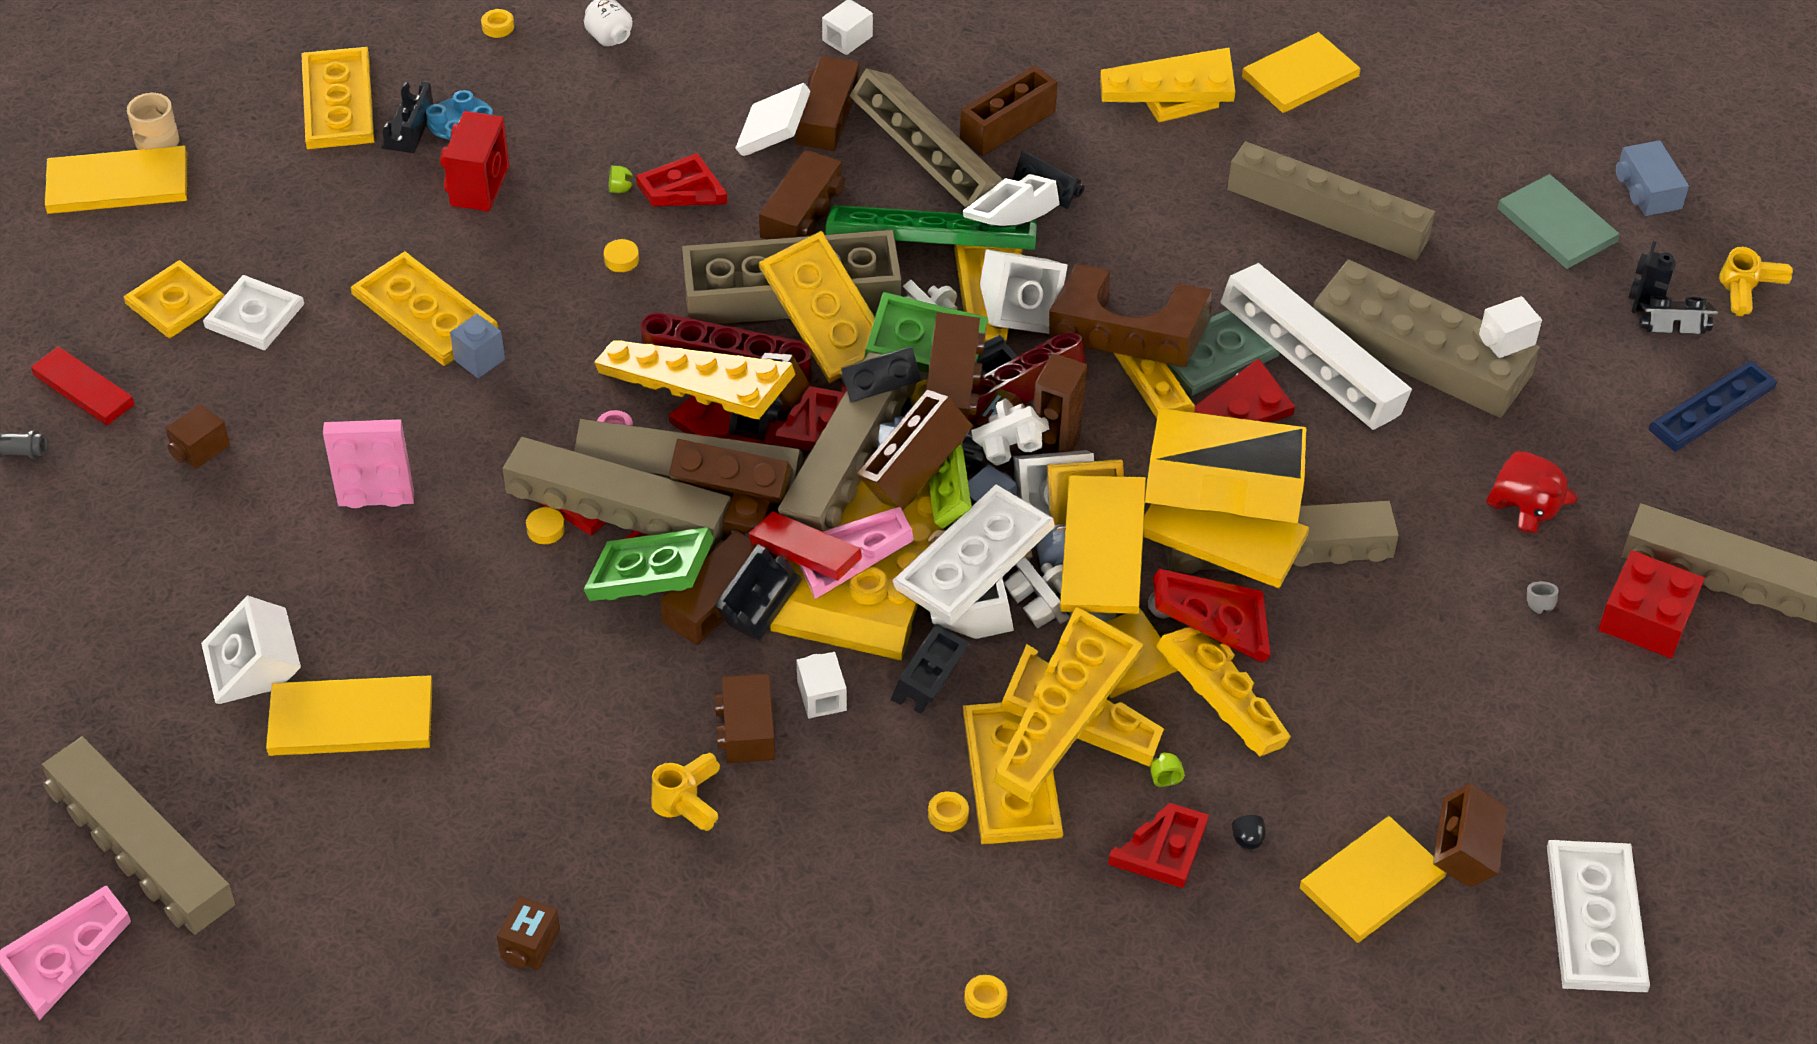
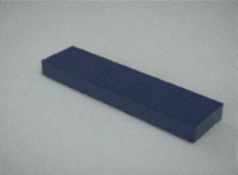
M1750 360L1651 422L1649 431L1676 452L1773 390L1777 380Z

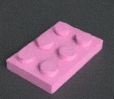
M401 419L324 422L323 437L338 507L360 508L366 505L397 507L401 504H414V488Z

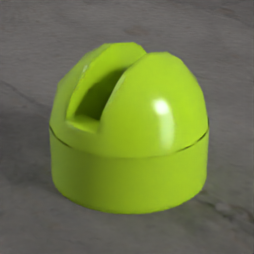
M611 165L609 193H625L631 189L633 183L626 180L632 179L633 175L627 168Z
M1163 752L1160 754V758L1155 757L1152 760L1150 772L1156 786L1176 785L1184 779L1185 773L1176 755Z

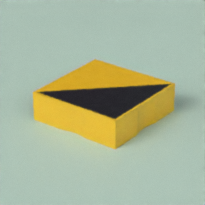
M1159 408L1144 503L1196 510L1221 511L1247 517L1298 523L1305 477L1306 427Z

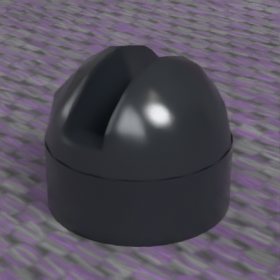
M1244 815L1232 822L1233 837L1239 846L1252 850L1257 849L1265 839L1266 829L1264 819L1261 816Z

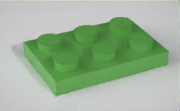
M883 292L866 345L865 358L869 352L884 355L912 346L918 370L928 373L936 312L979 317L980 333L986 332L988 317ZM976 354V358H975V362H976V363H977L978 356H979L978 354Z
M709 527L607 541L583 590L589 601L604 599L614 600L619 597L634 595L646 596L656 592L682 591L692 588L713 543L712 533Z

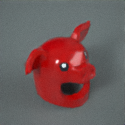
M1518 450L1505 462L1486 499V505L1496 510L1507 506L1520 507L1517 528L1523 532L1537 533L1540 522L1552 519L1564 504L1576 503L1579 498L1574 490L1568 489V481L1564 471L1555 463L1535 454Z

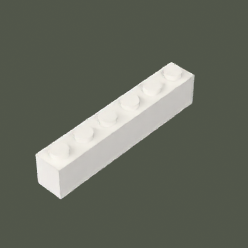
M1257 263L1230 275L1220 303L1367 426L1374 430L1402 414L1412 388L1261 264Z

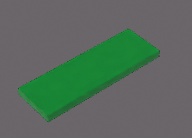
M833 205L826 222L825 235L893 230L896 241L1035 250L1037 220L1034 219L1018 225L999 226L965 218L962 213Z

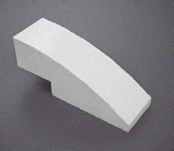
M1028 174L1020 181L1005 178L964 209L963 216L999 226L1018 225L1032 221L1060 205L1056 181Z

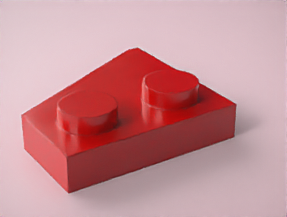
M698 153L636 175L637 186L652 206L723 205L728 203L727 192Z
M809 386L802 395L799 404L795 405L789 413L785 423L775 432L772 445L812 451L845 392Z
M1169 803L1156 814V818L1153 821L1144 823L1138 828L1129 842L1120 849L1116 846L1111 850L1108 865L1184 889L1208 825L1209 815Z

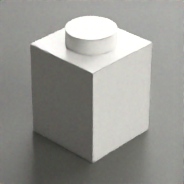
M852 0L844 1L822 17V41L845 55L873 36V13Z
M1520 296L1485 309L1479 335L1483 343L1490 347L1498 358H1502L1536 345L1542 319L1527 301Z
M836 653L813 654L806 658L797 659V683L808 719L847 711V689Z

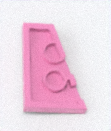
M897 507L823 531L826 534L860 547L863 558L839 581L800 565V568L816 599L914 541L912 529L901 507Z
M106 885L0 950L1 969L39 1021L130 924L131 920L128 912Z

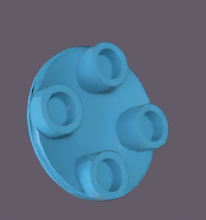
M463 90L456 92L453 98L427 107V126L436 136L451 140L452 127L455 123H459L464 111L494 115L487 103L473 98V94L470 91Z

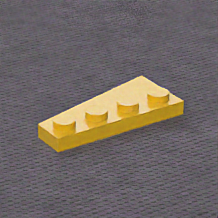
M1230 48L1102 69L1100 72L1102 102H1234L1235 85Z
M969 245L954 246L964 312L988 317L980 287L986 249L1019 255L1022 254V249ZM988 320L985 342L1001 335L1006 343L1009 328L992 326Z
M1187 627L1161 637L1156 647L1167 658L1169 664L1176 668L1191 683L1193 689L1208 701L1218 712L1220 718L1228 723L1241 736L1245 744L1255 751L1259 757L1279 750L1286 745L1291 736L1267 701L1256 697L1252 692L1254 682L1247 672H1239L1231 661L1235 655L1229 646L1220 644L1218 640L1192 627Z
M1026 644L1000 709L1023 717L1026 709H1028L1035 690L1048 666L1046 661L1037 656L1038 650ZM1106 699L1077 739L1150 767L1164 728L1122 702L1113 704Z

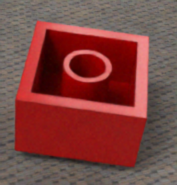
M464 111L459 123L453 125L448 147L444 146L440 155V165L445 168L446 175L444 191L448 192L450 206L490 212L510 166L504 117Z
M1631 550L1606 603L1598 630L1672 659L1696 605L1705 578Z

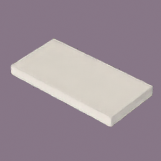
M996 484L893 580L894 588L952 625L1055 527L1054 520Z
M1549 840L1547 853L1562 988L1648 992L1650 982L1631 844Z

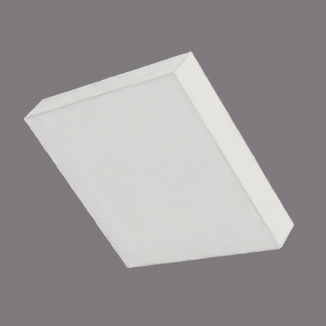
M802 83L754 103L735 149L745 156L793 137L810 95L809 88Z
M242 275L203 322L205 328L266 350L304 305V300L299 295Z

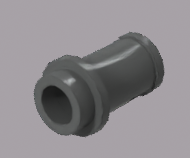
M30 430L28 434L0 432V439H2L0 440V456L20 455L29 456L30 459H37L38 456L46 454L47 438L45 434H39L37 430Z

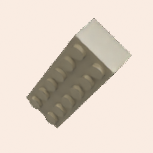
M893 230L825 235L871 312H877L883 292L901 296V275ZM810 236L682 246L688 318L714 324L790 319L760 270L759 262Z
M1349 259L1314 301L1313 308L1379 362L1499 418H1502L1534 372L1540 346L1534 345L1498 358L1492 349L1483 343L1479 335L1482 324L1481 319Z

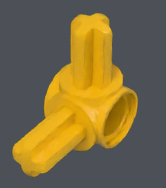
M1737 247L1729 253L1719 275L1720 282L1730 291L1731 311L1736 313L1737 316L1750 314L1753 309L1752 289L1757 286L1758 282L1788 284L1792 279L1793 269L1789 264L1761 262L1760 256L1750 248Z
M712 753L702 754L686 766L675 763L659 765L652 774V809L660 816L677 817L683 815L699 829H704L705 831L712 829L714 823L718 820V813L697 797V786L719 771L720 764L716 761V757Z

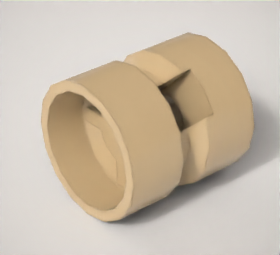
M145 93L129 102L127 114L138 150L178 145V129L176 123H174V113L168 97L159 93Z

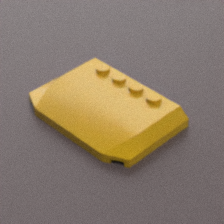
M861 480L857 486L854 500L848 502L842 513L839 526L894 509V507L882 503ZM929 480L920 489L915 500L903 510L912 529L914 541L870 566L881 569L887 575L888 590L884 600L873 605H864L856 602L850 595L849 579L815 599L800 565L784 558L794 571L801 576L802 581L770 625L771 631L902 661L912 632V621L918 603L894 588L893 580L932 544L928 542V537L932 533L944 530L934 522Z

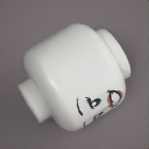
M594 0L588 5L585 11L584 25L586 30L601 45L613 46L621 44L629 37L633 22L632 17L616 0Z

